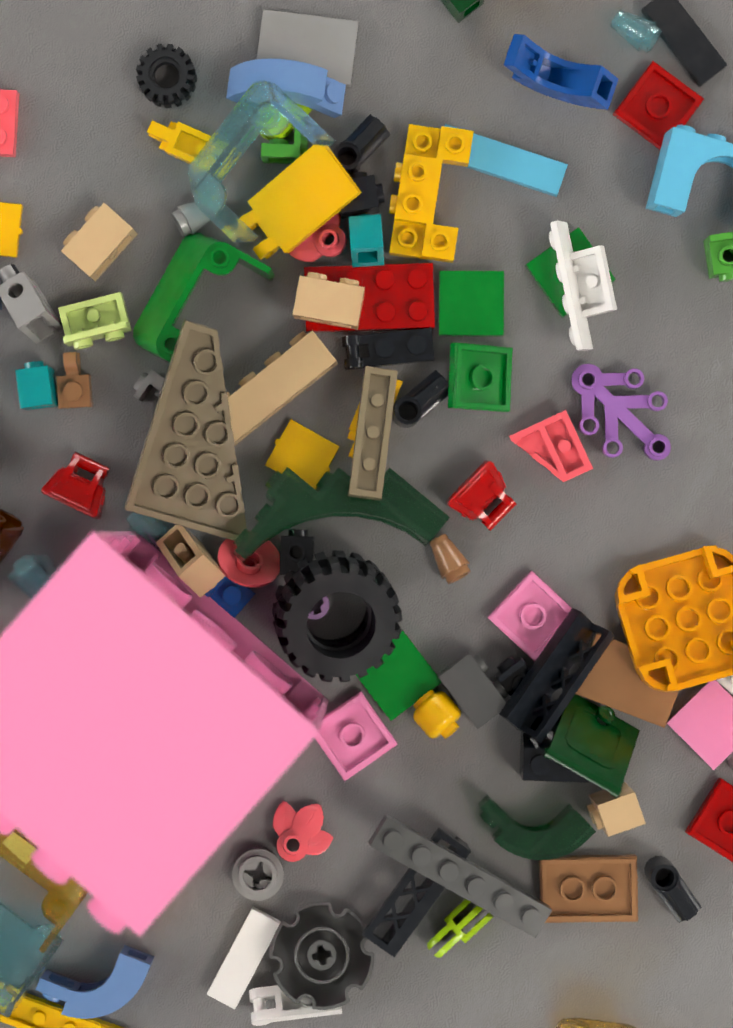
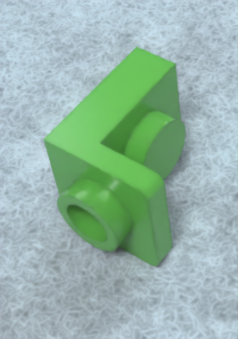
M295 126L294 144H289V141L285 139H270L269 143H261L263 163L292 164L308 150V135H303L302 126Z

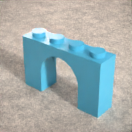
M677 125L672 127L664 134L645 209L674 217L684 213L694 176L702 164L719 162L733 168V143L726 142V137L722 135L707 134L705 136L695 133L696 130L690 126Z

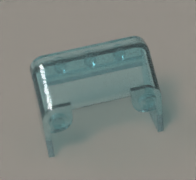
M257 81L249 87L188 168L187 175L195 204L234 243L253 242L258 236L225 205L227 192L221 182L260 132L269 136L279 135L291 123L313 145L332 146L335 142L276 84L269 81Z

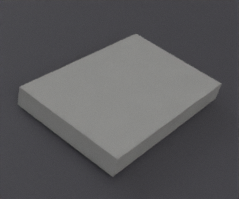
M263 9L257 59H287L319 66L328 70L327 77L351 88L359 21Z

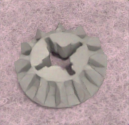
M252 848L241 854L235 862L232 871L233 883L237 891L245 898L254 901L266 900L274 896L281 888L284 879V868L277 855H274L267 849ZM263 862V872L270 877H262L255 887L254 875L250 874L249 871L250 869L255 870L257 865Z

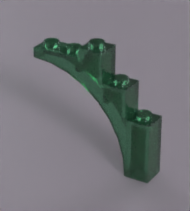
M287 467L282 474L277 470L265 484L269 488L265 497L273 505L269 506L266 503L254 518L258 521L256 526L251 531L245 528L233 543L237 546L234 555L242 562H245L261 545L282 531L307 521L329 517H358L382 522L407 533L426 546L450 517L390 467L385 472L382 499L380 501L348 496L350 476L339 467L333 474L329 471L324 474L316 484L320 489L318 492Z

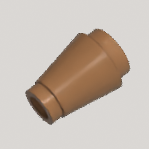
M443 534L429 543L432 547L441 578H445L448 584L460 580L471 572L468 567L470 562L448 538L447 534Z

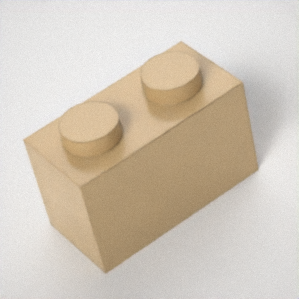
M105 203L100 207L95 206L89 211L85 217L86 223L79 231L74 230L66 237L63 242L65 247L61 250L62 253L94 281L104 273L137 236V232Z
M308 272L307 277L299 276L293 317L294 319L358 330L365 287L359 286V281L340 278L338 283L327 281V275Z
M176 524L156 542L177 576L200 598L225 577L202 542L186 527Z
M623 782L621 794L617 798L610 795V792L606 790L589 795L592 804L587 805V809L592 823L595 824L597 830L603 829L608 837L646 824L636 794L626 782Z

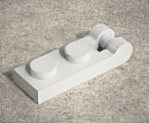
M278 985L249 990V999L253 1003L254 1012L251 1013V1024L255 1026L267 1025L271 1022L342 1014V1006L329 1010H315L312 1008V1000L308 997L303 998L299 1004L295 1003L282 992ZM275 999L276 1008L267 1009L266 1001Z

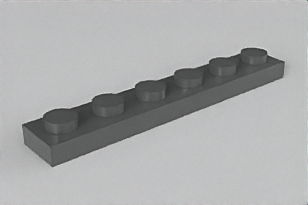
M387 814L384 815L369 840L371 847L535 938L552 912L551 907Z

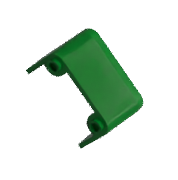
M200 233L187 235L179 245L133 329L134 341L142 349L170 364L180 330L175 328L174 325L205 270L214 275L224 276L231 273L237 263L272 281L275 276L272 268L225 242Z

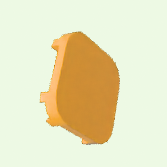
M716 545L703 546L702 548L642 565L639 564L626 572L618 582L615 591V602L634 668L641 681L651 689L661 692H673L733 675V555L729 551L718 548Z

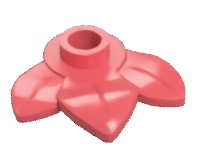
M339 212L289 254L299 261L311 263L322 256L335 257L341 254L346 247L347 237L340 228L341 216ZM333 235V243L326 245L325 240L327 237Z
M283 801L276 809L272 825L279 836L276 849L283 860L297 862L304 858L305 855L322 854L330 846L333 836L321 830L324 816L320 804L307 805L296 812L291 805ZM294 839L298 842L299 848L297 851L292 852L288 850V840Z

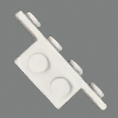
M553 221L550 223L552 231L549 232V240L557 254L556 274L559 281L563 283L565 295L562 296V303L565 312L569 314L571 322L569 337L571 343L576 346L577 351L592 350L593 345L587 317L617 310L605 248L602 245L573 252L567 222Z

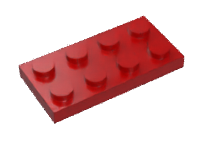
M433 263L384 264L366 267H352V265L304 267L305 277L308 276V272H315L327 275V281L339 283L340 278H348L359 281V286L365 287L358 330L306 321V333H310L312 330L314 333L435 329Z

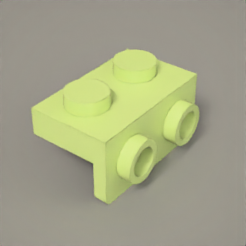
M121 292L58 307L65 334L63 336L64 344L74 346V350L91 347L94 340L105 338L106 342L120 340L125 337V332L132 331Z

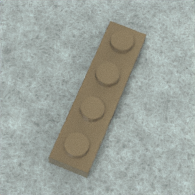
M369 366L364 368L348 496L378 501L382 499L398 373L396 370Z

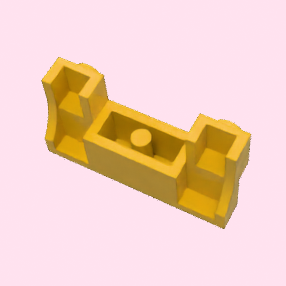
M409 124L403 163L396 162L394 182H400L398 195L392 194L390 200L389 214H395L389 255L453 263L459 228L433 224L442 163L468 167L474 131L441 126V129Z

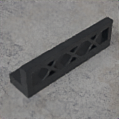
M572 608L499 715L517 730L542 743L615 635L611 631L592 623L581 611ZM594 634L599 635L600 638L596 644L587 648V644ZM580 662L581 666L579 669L569 675V670L573 664ZM562 688L559 698L551 702L553 693ZM543 715V721L537 730L531 729L530 727L535 719Z
M439 827L430 838L437 843L443 839L450 844L449 850L465 859L471 853L466 842L457 836L456 838L452 837ZM411 868L406 871L362 932L364 937L393 957L397 955L445 889V887L429 878H426L421 886L415 887L414 875L417 872ZM411 881V888H406ZM413 894V897L403 911L396 913L395 901L398 897ZM391 908L392 914L386 915ZM393 920L394 923L383 938L373 933L379 923Z

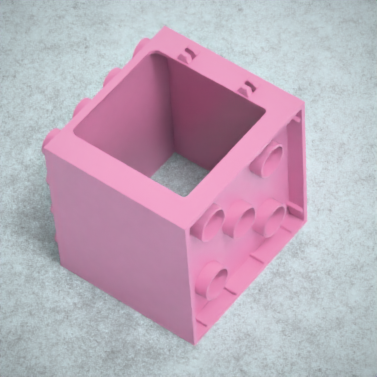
M92 532L0 637V833L10 835L15 828H18L38 846L31 855V858L41 872L51 880L62 885L72 876L93 895L87 903V908L101 925L116 934H120L128 926L140 936L320 732L329 700L212 598L206 595L200 598L177 576L165 556L139 532Z

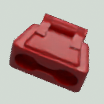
M75 452L70 460V464L66 468L58 469L42 487L41 492L98 520L101 517L105 503L106 488H103V481L107 477L110 468ZM79 468L95 476L90 481L77 475Z
M484 461L445 501L447 506L459 512L461 516L472 521L479 518L489 531L517 505L503 491L506 488V483L492 461ZM497 497L502 502L487 516L484 510Z

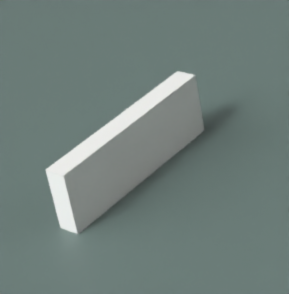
M252 906L207 992L208 996L236 1009L281 923L280 920Z

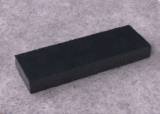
M652 0L643 7L642 13L699 87L726 68L727 63L678 0Z

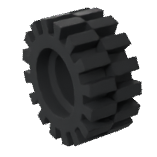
M158 44L156 45L157 49L154 51L150 47L146 50L148 55L146 57L142 55L139 59L141 64L136 67L138 73L136 78L140 89L150 102L153 101L156 106L161 107L162 104L166 108H172V104H176L177 107L182 105L181 101L183 99L188 101L191 98L190 92H194L196 88L197 75L191 58L180 47L175 49L173 44H167V47ZM163 65H172L179 71L178 81L175 85L168 88L161 87L155 82V73Z

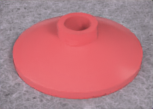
M248 533L249 540L247 544L226 539L219 548L217 561L219 568L229 580L241 586L255 588L268 585L277 578L280 573V553L269 540L252 533Z

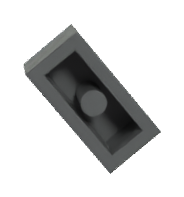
M467 651L437 675L476 728L479 729L501 712L507 703L505 698L509 694L498 680L493 683L485 674L489 668L479 654L472 657Z

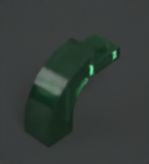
M488 794L478 803L483 811L480 817L492 829L496 825L499 827L492 834L494 841L506 851L526 859L550 860L565 856L581 847L596 832L592 825L570 803L554 819L539 826H527L516 822Z

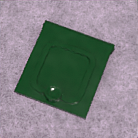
M575 694L561 714L551 743L544 751L543 757L548 760L552 759L610 792V795L617 798L621 794V787L640 730L617 718L615 712L610 707H598ZM599 717V719L605 722L606 725H601L597 722L596 719Z

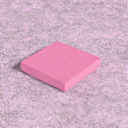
M530 571L487 618L535 662L572 608L533 571Z
M716 680L710 681L667 724L712 770H715L733 752V697Z
M359 691L326 714L320 732L314 737L344 781L398 745L362 691Z

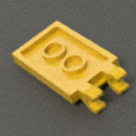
M318 140L247 201L253 210L237 219L234 225L241 234L245 231L249 234L259 225L267 239L256 245L253 251L260 260L263 258L269 259L280 248L284 253L293 251L362 192L325 141Z

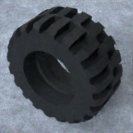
M333 550L330 557H326L324 552L314 554L316 560L308 563L306 559H303L297 563L299 570L296 573L289 570L283 577L286 583L285 586H278L275 593L277 602L273 603L272 614L275 620L273 624L284 654L288 655L289 661L296 668L301 667L303 673L311 678L319 674L321 681L332 682L333 677H338L340 683L349 682L350 676L355 674L362 678L368 675V668L372 666L376 669L384 663L382 656L384 654L391 655L395 649L392 639H399L401 627L398 624L402 620V610L398 605L399 599L384 573L380 572L377 565L372 561L368 560L365 562L361 555L352 552L348 557L342 550ZM337 592H349L360 596L364 600L366 605L364 619L351 634L340 639L329 640L319 638L309 631L307 627L308 615L313 606L325 596Z

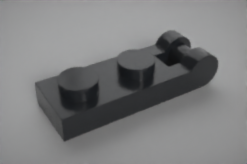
M431 328L342 337V347H346L347 359H344L345 370L363 369L365 366L382 367L435 360ZM368 345L369 357H360L359 346Z

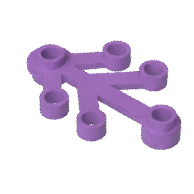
M583 364L575 369L571 377L573 389L581 395L582 419L579 422L580 432L590 436L599 429V421L594 417V397H596L604 405L605 442L602 445V452L606 457L614 458L622 453L623 446L621 441L618 440L619 419L644 443L643 451L646 457L651 460L666 458L671 450L668 438L661 434L654 435L628 409L649 408L652 411H660L667 406V396L660 391L653 392L650 395L613 396L604 386L625 385L629 389H636L644 382L643 373L638 369H631L626 373H602L595 365ZM635 373L638 375L639 382L637 385L629 383V374ZM590 374L593 377L594 382L591 386H586L582 382L583 375ZM657 395L662 398L663 402L660 407L653 406V396ZM585 420L593 421L595 425L593 431L588 432L583 428ZM655 441H660L663 444L664 448L661 453H656L653 450L652 446ZM609 442L617 444L618 451L615 454H610L607 451V444Z

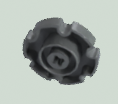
M316 902L299 907L294 911L296 921L293 924L281 922L272 939L270 958L280 962L279 970L273 973L274 979L282 992L295 1003L299 1004L303 998L308 997L312 1000V1008L315 1010H329L341 1007L350 1002L349 990L353 987L363 990L372 974L374 953L364 949V943L368 939L362 934L366 926L355 913L347 908L341 914L333 913L332 904L329 902ZM319 947H324L327 952L331 951V957L326 959L327 964L321 965L319 960H314L313 955L318 953Z

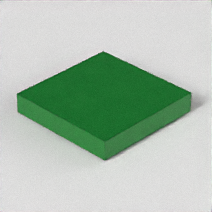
M579 227L570 233L573 252L593 247ZM551 246L528 262L525 267L563 318L567 315L562 303V296L565 293L563 283L559 281L556 274V263H558L556 250ZM610 272L611 282L613 283L616 279Z
M439 271V336L503 337L504 271Z
M458 342L450 343L448 408L510 412L513 348Z
M403 630L400 633L399 639H392L395 649L391 655L384 654L382 656L384 663L376 669L374 666L368 668V675L362 678L355 674L390 721L416 703L428 691L433 690L442 683L438 675Z

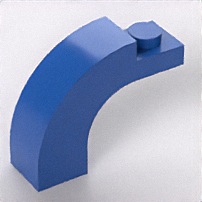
M524 34L513 35L504 62V66L513 72L512 78L522 85L543 95L583 107L608 110L618 82V78L602 65L580 64L561 59L542 49Z

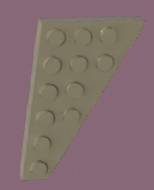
M184 319L124 508L130 512L247 544L249 535L247 533L245 508L236 461L223 364L220 356L218 331Z

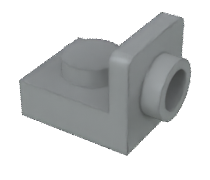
M152 369L149 374L144 372L134 385V389L137 390L134 397L143 402L152 388L155 387L154 395L159 398L165 378Z

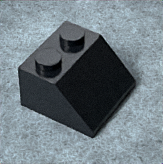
M543 715L535 719L530 727L531 729L537 730L543 721ZM559 719L542 743L521 732L520 776L523 781L589 783V780L552 759L548 760L543 757L544 751L551 743Z

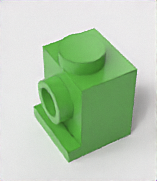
M733 232L709 235L703 241L709 279L719 277V282L733 281ZM724 251L731 252V262L723 259Z

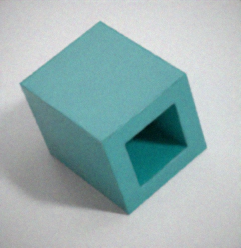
M381 214L349 216L352 267L384 265Z
M33 361L24 363V369L15 370L21 409L28 411L58 407L54 368L48 365L44 366V361Z

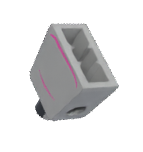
M14 264L7 265L0 270V278L3 282L0 285V297L20 331L34 343L38 344L63 328L38 285L25 272H19Z

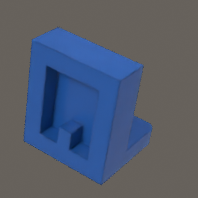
M225 576L205 595L212 598L235 618L256 593L250 587L238 585Z

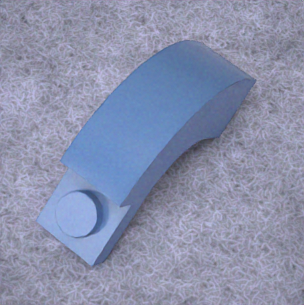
M256 59L230 68L226 99L251 109L271 102L295 103L336 118L342 115L346 85L327 77L328 70L319 66L287 59Z
M124 945L113 972L105 979L95 983H82L46 969L39 979L36 991L43 993L42 996L50 1001L60 1002L62 1000L66 1002L61 1013L62 1015L80 1019L102 1017L120 1009L134 997L142 986L155 956Z

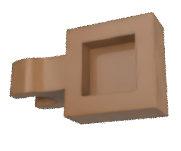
M63 353L66 376H56L59 409L93 407L91 375H81L80 353Z

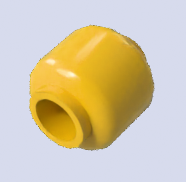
M430 690L413 705L416 709L413 713V719L429 738L433 739L442 735L446 739L460 727L456 722L461 716V711L444 691L435 693L433 690Z

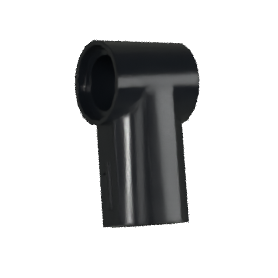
M370 114L345 141L336 145L333 154L337 159L342 154L352 155L355 158V162L352 165L346 166L342 164L348 174L358 172L360 166L390 136V132L377 117H373Z
M437 370L433 371L395 403L392 413L394 422L403 428H411L416 425L420 419L448 397L449 383ZM403 404L412 405L416 410L415 418L412 420L403 419L399 414V407Z
M655 856L647 861L644 868L645 876L677 922L688 921L697 915V912L702 907L674 865L663 856ZM660 869H669L668 876L665 879L655 880V875Z

